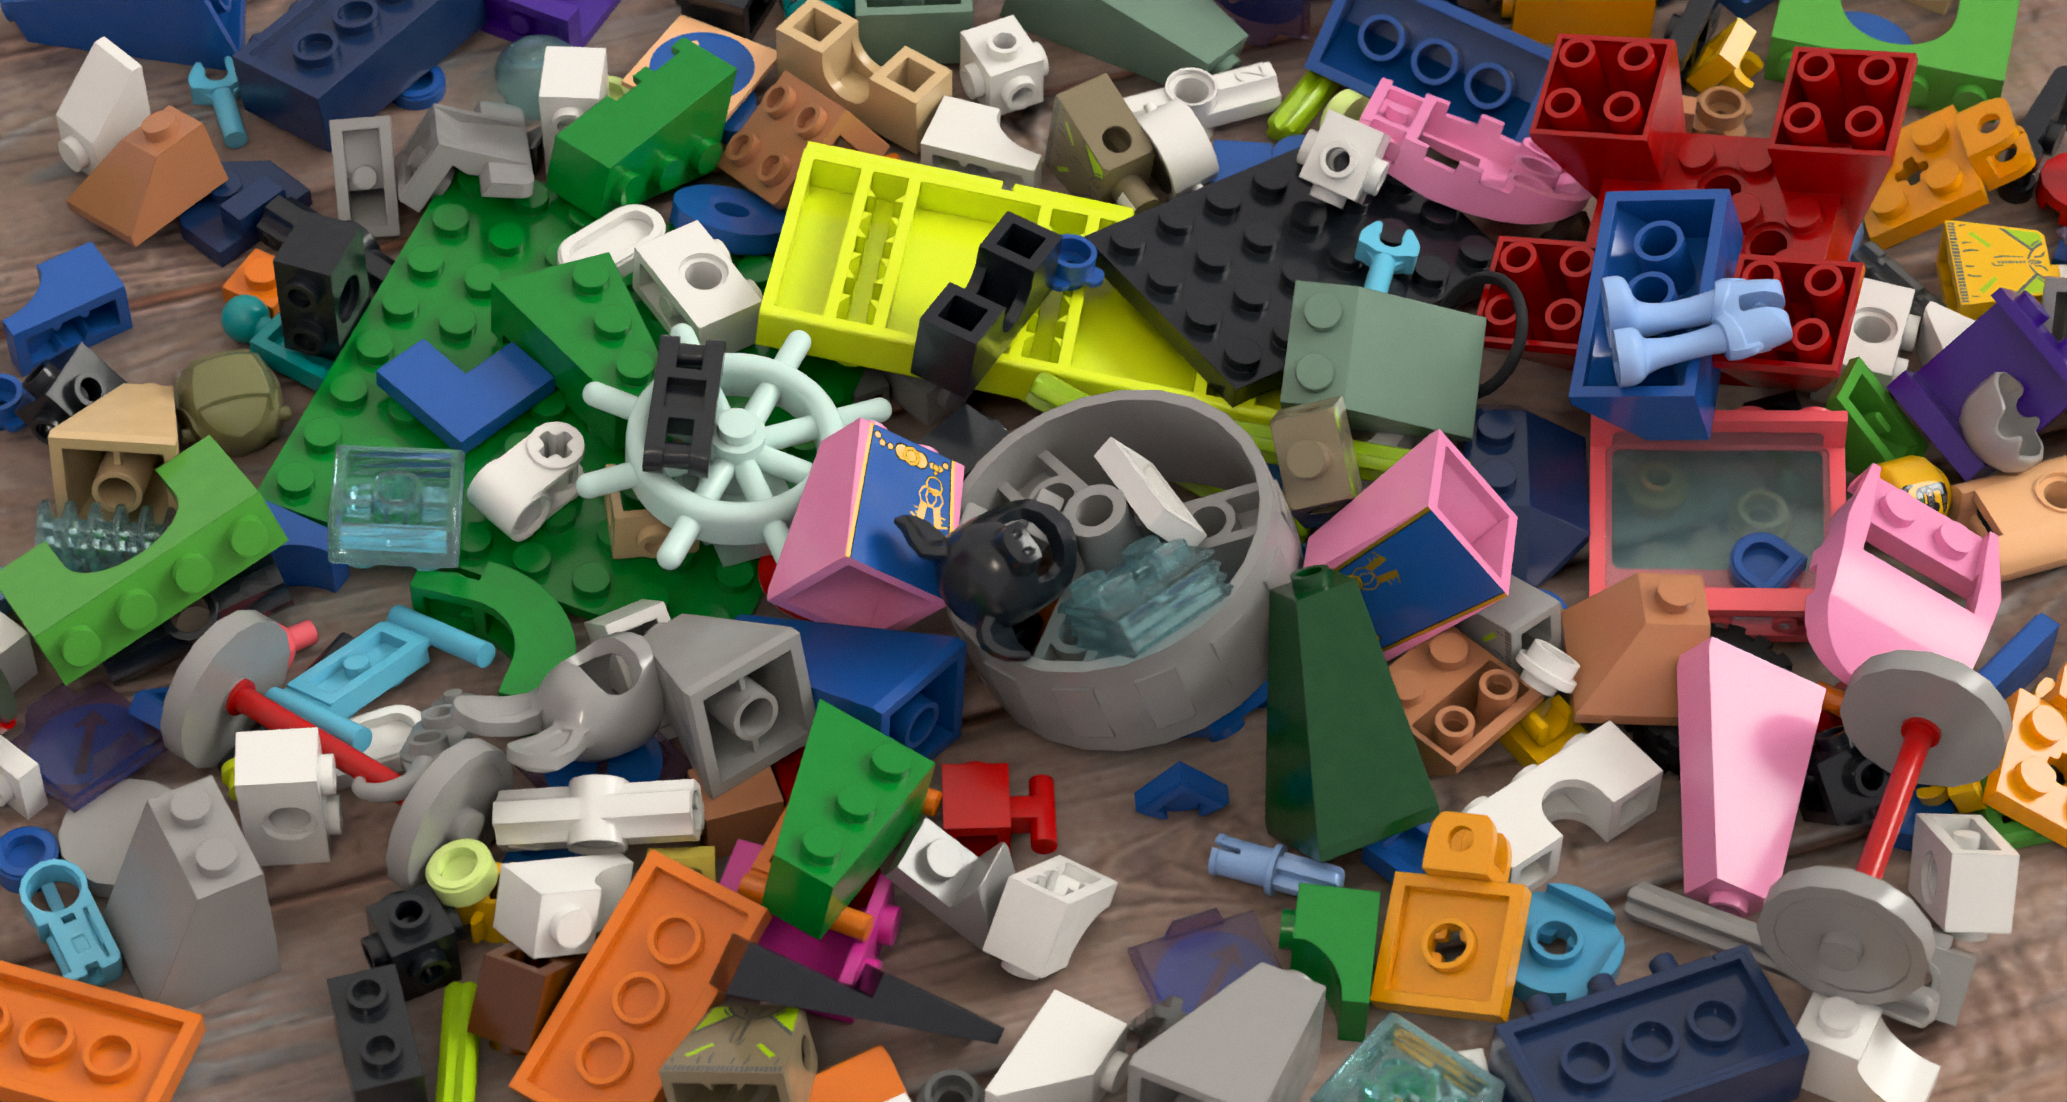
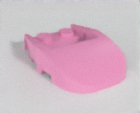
M1384 77L1380 80L1359 119L1360 123L1392 137L1382 160L1390 163L1387 174L1423 197L1453 209L1500 222L1545 224L1575 215L1583 210L1590 200L1591 194L1531 140V137L1523 139L1521 144L1501 134L1505 123L1482 113L1478 124L1447 113L1450 101L1428 93L1425 98L1393 86V81ZM1430 147L1442 155L1460 162L1457 169L1455 170L1427 157L1428 148Z
M1872 463L1848 486L1846 491L1853 494V496L1833 514L1825 529L1828 533L1823 544L1813 552L1809 570L1816 573L1815 590L1806 597L1804 620L1808 640L1823 665L1847 685L1853 671L1871 656L1898 649L1933 652L1962 662L1973 669L2001 603L1998 535L1990 531L1982 538L1961 523L1951 520L1915 499L1906 491L1898 489L1879 478L1881 467ZM1865 541L1966 600V609L1863 550Z

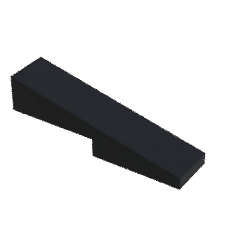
M732 933L709 982L710 985L727 995L998 1044L1005 1029L983 1016L865 963L853 988L735 933Z

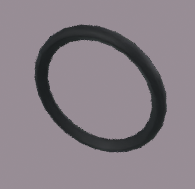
M1494 271L1477 272L1465 277L1448 292L1440 304L1441 307L1452 309L1462 295L1470 289L1483 284L1499 286L1506 291L1512 300L1516 315V330L1510 353L1499 371L1487 382L1479 385L1478 399L1492 394L1507 381L1518 365L1527 342L1529 321L1528 309L1523 293L1514 281L1506 275Z

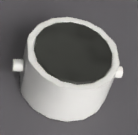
M1175 98L1158 108L1153 101L1145 104L1143 108L1147 114L1137 118V121L1149 138L1155 151L1150 178L1160 192L1169 200H1173L1202 188L1204 184L1216 179L1219 173L1216 154L1203 126L1189 106L1179 98Z

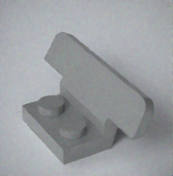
M479 101L473 111H467L433 103L395 157L399 201L417 212L421 211L430 197L434 198L435 194L443 195L455 174V169L451 168L452 166L468 175L479 176L481 197L527 198L533 195L534 175L523 109L516 105Z

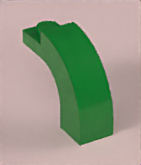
M488 561L480 580L467 578L456 572H440L418 567L410 584L413 610L493 644L496 649L504 653L511 661L498 691L499 696L530 692L539 686L547 673L556 665L577 653L574 632L570 620L561 605L543 586L523 573ZM538 733L529 734V735H524V736H520V737L527 738V737L534 736V735H536V734H538Z

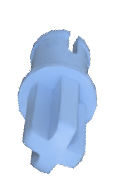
M1219 833L1215 839V845L1220 846V850L1212 847L1209 857L1208 873L1210 875H1219L1263 887L1264 894L1271 897L1277 891L1298 897L1299 883L1343 888L1345 881V871L1340 866L1325 862L1321 863L1314 859L1288 853L1287 846L1278 843L1274 848L1233 838L1228 836V834Z

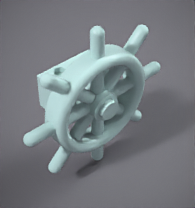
M680 323L671 329L670 335L681 336V343L700 345L693 328L688 324ZM795 330L788 335L774 359L755 354L725 353L710 470L707 479L688 477V470L664 467L662 474L642 471L644 444L654 380L643 390L639 397L600 382H590L584 387L582 392L585 403L596 409L628 420L625 463L582 474L576 481V490L581 497L592 499L632 488L643 506L659 521L671 528L657 552V562L666 570H673L680 566L696 539L702 541L706 546L713 544L723 567L767 555H772L777 564L813 465L811 462L779 451V449L814 441L818 451L822 440L860 417L879 423L887 421L892 414V406L888 400L878 397L836 408L832 399L814 380L797 370L811 347L810 336L802 330ZM725 396L751 398L745 408L742 409L731 408ZM775 406L782 408L796 418L764 426ZM667 435L681 440V443L691 444L692 436ZM786 481L796 484V486L789 489Z

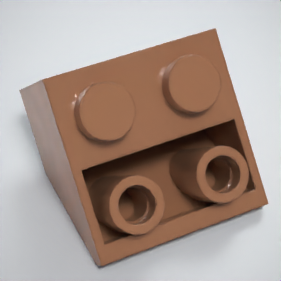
M1455 626L1409 649L1388 667L1428 776L1458 774L1544 700V694L1526 684L1520 678V674Z

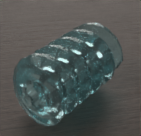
M46 498L41 501L37 511L35 545L37 546L46 541L63 565L71 571L79 573L98 572L122 564L151 546L170 526L176 516V511L173 507H168L162 524H155L151 505H143L137 522H130L126 504L118 503L111 521H105L101 503L92 502L86 519H79L75 500H67L61 516L54 517L50 499Z

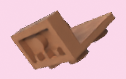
M785 70L778 81L766 91L762 102L741 130L730 139L726 150L721 155L716 166L778 210H783L790 202L804 148L806 149L808 141L883 156L890 145L847 109Z

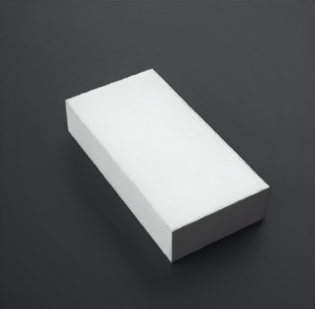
M1112 437L1096 452L1094 457L1119 491L1122 492L1124 498L1147 529L1189 555L1205 539L1207 534L1152 462Z

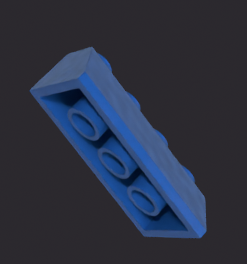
M1334 0L1304 68L1370 98L1380 80L1384 77L1392 80L1393 86L1425 98L1428 93L1450 101L1447 113L1478 124L1482 113L1505 123L1501 134L1522 144L1523 139L1530 137V127L1553 48L1446 0Z
M1729 189L1606 192L1568 395L1571 405L1647 441L1710 440L1721 371L1714 368L1712 364L1713 355L1660 368L1648 374L1641 383L1635 386L1620 388L1614 373L1612 348H1609L1601 295V278L1608 276L1623 277L1627 281L1634 297L1638 301L1647 303H1663L1692 297L1714 290L1715 281L1723 278H1733L1738 257L1741 253L1744 233ZM1710 325L1675 330L1648 338L1681 335Z

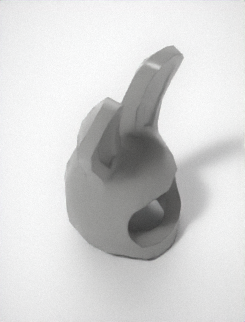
M615 632L597 639L580 652L561 661L547 673L537 688L528 693L510 696L461 695L455 698L449 711L452 719L468 732L480 736L519 737L538 733L531 737L509 742L507 744L506 760L525 771L548 773L560 770L574 760L587 763L611 760L651 741L659 730L664 717V697L656 661L649 643L641 635L633 632ZM612 654L622 656L630 667L632 686L627 692L620 695L613 694L609 679V663Z

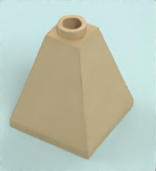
M123 383L50 430L48 445L60 540L151 546L160 538L172 523L178 509V505L155 470L180 454L173 386H161L156 383Z

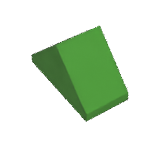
M1861 357L1850 359L1826 403V409L1830 411H1848L1845 443L1846 471L1860 475L1872 463L1879 464L1908 455L1924 457L1929 445Z

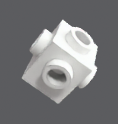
M1014 15L960 32V78L963 88L970 99L977 98L982 105L999 108L1000 116L1043 102L1044 76L1049 73L1048 59L1041 44L1037 41L1032 43Z
M1328 109L1319 132L1310 129L1305 136L1296 160L1297 163L1304 165L1299 177L1314 183L1309 195L1343 209L1347 198L1363 204L1367 193L1376 196L1389 169L1390 163L1382 160L1392 137ZM1348 153L1350 157L1348 167L1338 172L1336 168L1337 160L1343 154Z

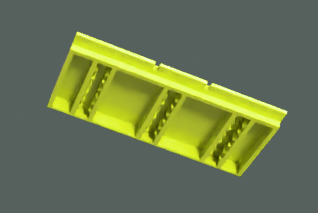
M808 141L807 147L803 151L760 306L755 344L780 349L791 332L802 330L811 338V347L806 355L837 361L841 365L848 367L862 366L920 378L910 373L921 316L949 282L964 289L966 288L976 264L979 245L1007 211L1057 234H1075L1085 237L1088 234L1134 216V210L1126 206L1015 184L1012 187V191L1002 189L1003 181ZM1104 278L1103 283L1097 288H1089L1084 285L1074 291L1057 292L1052 290L974 389L1017 398L1025 402L1026 395L1035 378L1040 372H1047L1090 396L1118 390H1162L1197 398L1227 413L1235 420L1270 425L1271 419L1281 409L1282 386L1235 407H1231Z

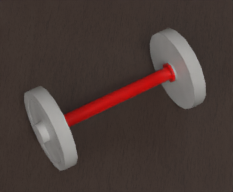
M237 610L216 621L194 643L176 670L164 699L160 728L164 746L175 756L195 768L216 767L222 758L235 746L236 732L249 731L256 722L269 730L317 727L265 697L266 692L272 687L282 689L290 658L287 632L277 622L256 610ZM318 727L322 754H334L336 769L352 778L361 776L366 780V783H381L402 776ZM481 738L463 739L444 750L421 774L405 800L395 802L401 806V809L390 833L386 865L389 879L399 888L407 891L428 882L425 871L430 857L440 847L451 841L475 839L489 847L495 838V831L492 825L493 802L497 799L498 790H512L514 781L512 764L506 760V755L502 750Z
M1898 649L1871 656L1853 671L1839 711L1846 735L1863 756L1891 774L1856 870L1812 866L1789 871L1770 886L1756 926L1763 950L1783 973L1807 989L1828 997L1839 996L1859 1004L1878 1005L1903 1000L1922 987L1936 948L1931 923L1912 899L1883 881L1882 877L1916 784L1956 787L1981 781L2000 766L2013 729L2008 703L1991 681L1962 662L1928 651Z

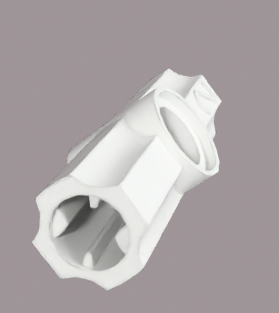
M1260 62L1213 75L1203 69L1193 67L1181 68L1174 71L1167 78L1165 87L1124 97L1123 99L1137 119L1147 114L1143 106L1148 102L1153 101L1158 108L1175 98H1179L1194 112L1210 139L1217 126L1274 112L1281 105L1282 95L1279 90L1277 75L1270 62Z
M604 774L578 776L571 779L569 786L498 790V796L496 801L493 802L492 825L496 836V846L503 852L568 848L573 853L586 856L610 853L622 854L628 850V845L699 841L701 831L704 829L705 818L701 785L695 779L629 783L624 778Z

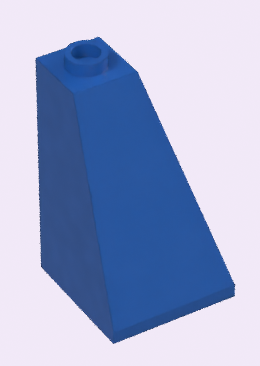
M0 0V6L6 19L9 22L15 21L26 40L31 43L90 51L94 42L105 36L130 57L194 66L196 62H201L204 68L226 71L225 57H232L233 54L245 46L246 0Z
M740 614L733 619L788 626L800 633L815 710L817 709L819 699H822L930 760L937 757L961 736L967 643L960 638Z

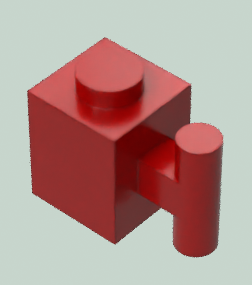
M969 761L963 764H942V830L977 857H980L1001 842L1008 846L1011 855V834L1030 833L1031 849L1033 852L1042 855L1053 853L1058 847L1055 781L1049 775H1035L1028 781L1029 796H1010L1008 763Z

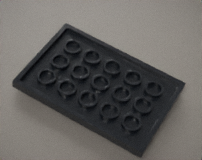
M1300 147L1084 237L1096 247L1097 258L1095 266L1104 271V278L1231 407H1235L1282 386L1296 280L1364 287L1369 266L1356 260L1354 254L1361 231L1368 225L1376 221L1383 223L1380 241L1389 247L1400 246L1406 230L1410 229L1414 232L1420 245L1414 272L1411 275L1393 274L1388 294L1440 306L1448 292L1462 279L1477 272L1489 271L1496 244L1461 211L1423 197L1389 174L1386 175L1377 195L1372 196L1367 193L1363 204L1347 198L1343 209L1313 197L1309 193L1314 183L1299 177L1304 166L1296 162ZM1348 153L1343 154L1337 160L1336 168L1338 172L1348 167L1350 162ZM1485 284L1478 285L1467 291L1458 299L1452 309L1480 298Z

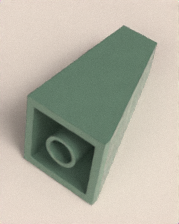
M1005 0L999 15L1001 18L1014 15L1024 31L1164 85L1167 78L1174 71L1181 68L1193 67L1203 69L1211 75L1240 68L1242 61L1239 59V56L1249 36L1213 0Z

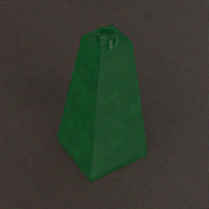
M1313 565L1293 572L1290 575V583L1273 588L1269 592L1265 824L1269 835L1323 863L1435 820L1440 814V809L1357 580L1330 569L1328 565Z

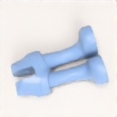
M1608 276L1601 278V295L1609 348H1612L1613 368L1617 384L1620 388L1635 386L1641 383L1648 374L1673 364L1724 353L1729 361L1741 360L1758 353L1770 351L1772 348L1790 341L1793 337L1789 315L1783 310L1785 297L1782 285L1777 279L1746 280L1742 278H1723L1715 281L1714 290L1670 302L1647 303L1638 301L1634 297L1627 281L1623 277ZM1710 325L1681 335L1648 338L1675 330Z

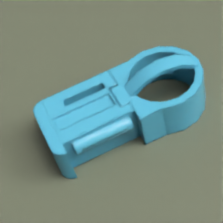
M61 859L42 861L30 868L22 878L19 889L25 918L35 929L41 943H47L61 971L62 977L98 987L121 978L124 970L120 951L89 891L84 872L74 863ZM54 882H68L80 890L78 898L71 906L65 908ZM38 889H42L51 912L42 911L32 904L31 899Z

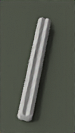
M1639 882L1629 890L1624 909L1629 919L1716 952H1722L1746 944L1761 969L1795 981L1783 973L1763 950L1756 927L1757 923L1646 882ZM1922 985V987L1903 1000L1878 1004L1876 1006L1883 1009L1882 1014L1918 1028H1925L1934 1021L1937 1015L1940 995L1935 989Z

